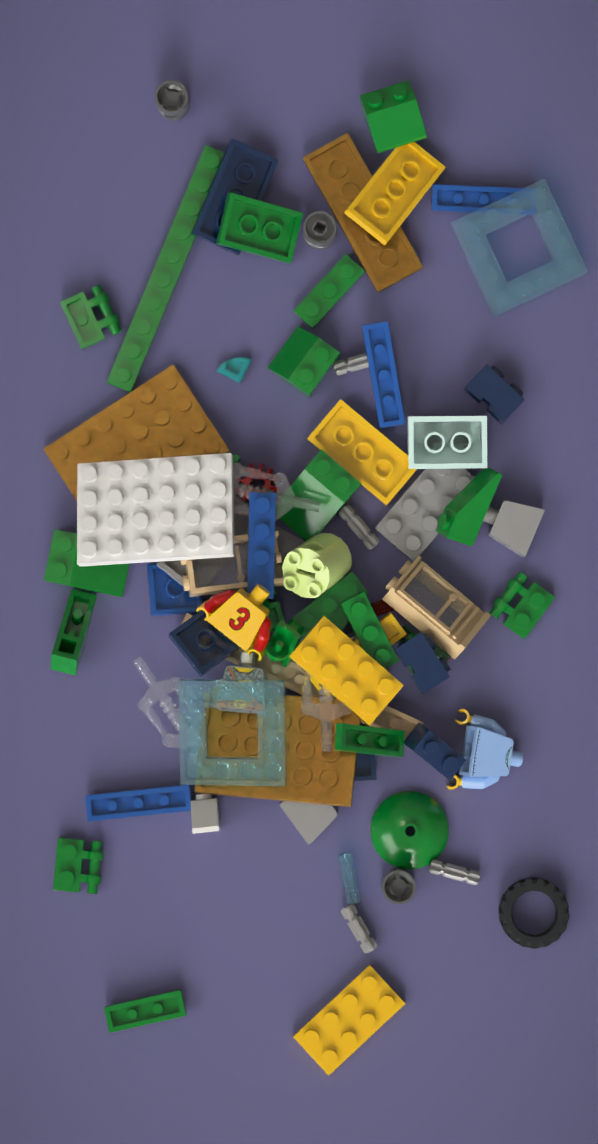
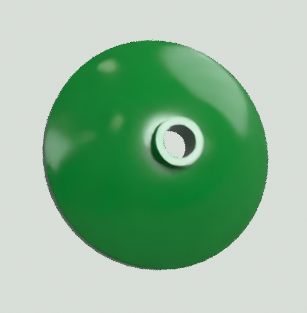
M402 791L389 796L377 807L372 817L370 833L377 853L387 863L401 869H418L429 865L432 860H436L443 852L448 840L449 826L443 809L433 798L416 791ZM408 826H413L415 828L414 835H406L405 829Z

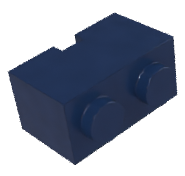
M486 364L465 386L464 390L478 404L483 400L489 406L487 412L502 425L525 399L521 397L523 392L515 384L509 385L502 379L504 374L496 366L493 365L490 368Z
M421 632L394 650L405 667L409 665L412 667L415 674L411 677L420 692L424 694L448 679L450 676L447 672L451 669L443 656L438 659L433 651L437 646L430 635L424 636Z
M419 722L404 740V744L449 780L454 777L466 762L465 758Z

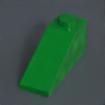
M490 467L484 468L445 507L443 513L438 518L435 531L448 539L473 546L503 474Z
M75 589L71 590L51 654V670L76 676L97 595Z

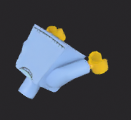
M465 709L458 710V712L467 715L466 720L463 722L455 720L461 726L466 725L462 757L466 759V762L460 768L459 775H454L457 781L456 785H446L448 789H455L459 785L463 788L484 789L498 782L500 776H508L510 766H521L523 762L522 752L513 750V739L506 737V731L495 720L476 714L471 716Z

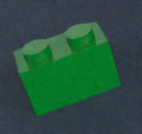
M409 80L359 95L363 116L377 153L427 138L417 100Z
M297 326L270 363L268 369L310 398L332 368L334 362L339 358L340 352L319 337Z

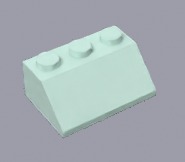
M408 416L407 444L409 469L487 468V416Z

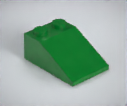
M320 450L277 502L275 515L307 541L322 532L358 490L361 483L323 450Z
M54 529L44 581L123 598L130 563L79 567L77 564V534Z

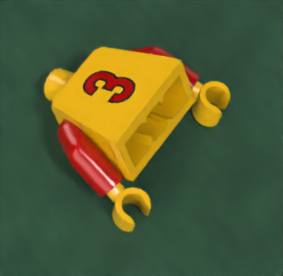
M257 584L250 594L242 588L237 592L229 589L214 594L208 601H205L196 609L197 612L203 610L206 613L204 620L212 624L244 651H247L248 655L251 652H256L259 655L257 660L260 661L270 639L271 620L268 617L270 610L262 604L270 594L266 588Z

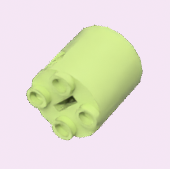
M320 533L313 536L289 552L285 557L282 565L284 587L304 598L319 597L349 574L352 566V557L348 546L341 538L331 533Z

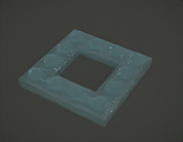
M545 178L450 223L493 317L588 273ZM532 213L553 261L507 282L486 235Z
M179 679L180 785L285 786V680ZM207 707L257 708L258 758L208 757Z

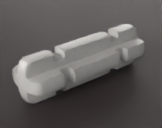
M366 353L349 357L346 361L342 359L334 362L335 373L338 376L347 374V371L354 372L368 368Z
M348 504L345 505L338 512L340 517L348 522L347 525L359 539H363V544L369 550L373 549L379 544V539L374 533H370L369 527L358 514H354L355 511Z
M432 860L429 866V872L432 874H443V877L461 882L465 880L467 881L466 883L477 885L480 879L479 871L472 869L468 871L465 867L450 863L443 864L439 860Z
M349 904L342 908L340 912L345 920L348 919L347 925L357 942L360 941L362 943L360 947L366 954L376 949L377 943L373 937L370 938L369 935L371 933L362 917L357 916L356 913L358 911L355 905Z

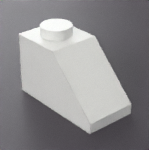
M211 794L196 795V800L190 801L193 834L219 831L221 826L218 798H212Z

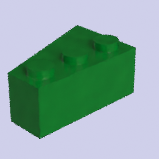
M351 572L291 618L290 621L295 619L304 626L305 629L301 634L303 638L307 636L323 616L343 631L349 620L340 602L361 591H364L367 595L368 591L355 574Z

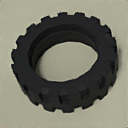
M536 877L521 879L509 886L508 890L503 894L498 909L499 921L504 932L515 943L533 949L547 947L554 941L556 942L562 933L565 932L570 917L569 905L563 892L553 883ZM530 891L542 892L549 896L556 910L555 920L551 927L544 933L536 935L526 934L519 930L512 917L513 905L517 898Z

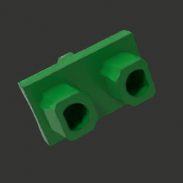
M292 619L288 624L282 620L277 624L271 640L265 648V653L271 661H280L285 668L290 664L292 659L289 655L298 646L302 638L301 634L305 629L304 626L295 619Z

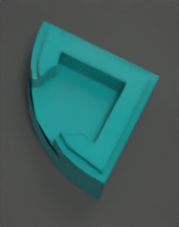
M246 357L229 359L219 366L217 372L240 383L252 360Z

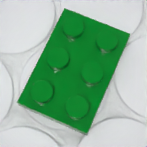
M228 193L216 244L289 264L292 262L303 213L238 194Z

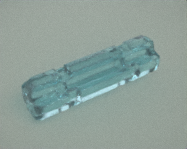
M349 852L339 854L338 860L339 865L342 866L340 870L344 890L347 892L345 894L347 904L359 903L360 894L356 889L358 884L355 869L352 867V854Z

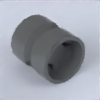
M167 80L157 87L155 102L159 114L169 121H178L184 118L190 108L186 87L176 80Z
M315 211L309 214L303 224V237L306 244L311 249L319 251L331 247L335 242L337 226L334 218L324 211Z
M395 868L385 873L381 881L383 895L388 901L393 904H404L413 898L416 884L408 871Z

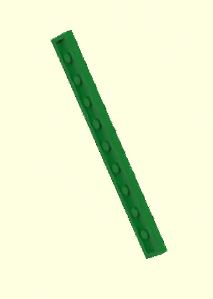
M205 145L113 365L107 384L129 393L132 392L196 236L192 235L191 232L224 152Z

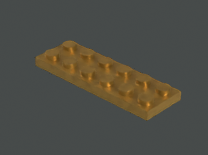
M348 133L303 157L306 167L377 293L423 269V265L401 226L387 244L383 245L344 213L372 178L370 171Z

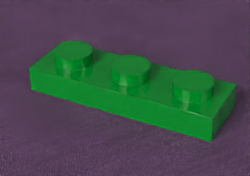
M345 254L296 307L294 313L310 328L314 329L360 279L365 271Z
M361 591L340 602L363 650L385 669L399 662L365 592Z
M344 723L336 724L335 750L404 757L405 731Z
M181 989L104 1006L109 1033L187 1015Z

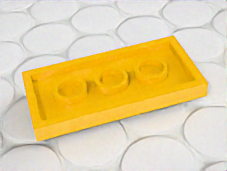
M415 142L396 147L344 213L383 245H386L446 167Z
M341 399L307 438L308 441L319 450H323L386 506L417 470L409 469L408 455Z
M325 616L319 620L289 655L293 661L368 726L372 724L404 686Z
M369 964L296 1032L293 1038L329 1076L401 1009L405 1002Z

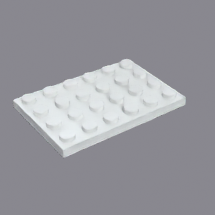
M232 453L77 464V564L79 567L235 557Z

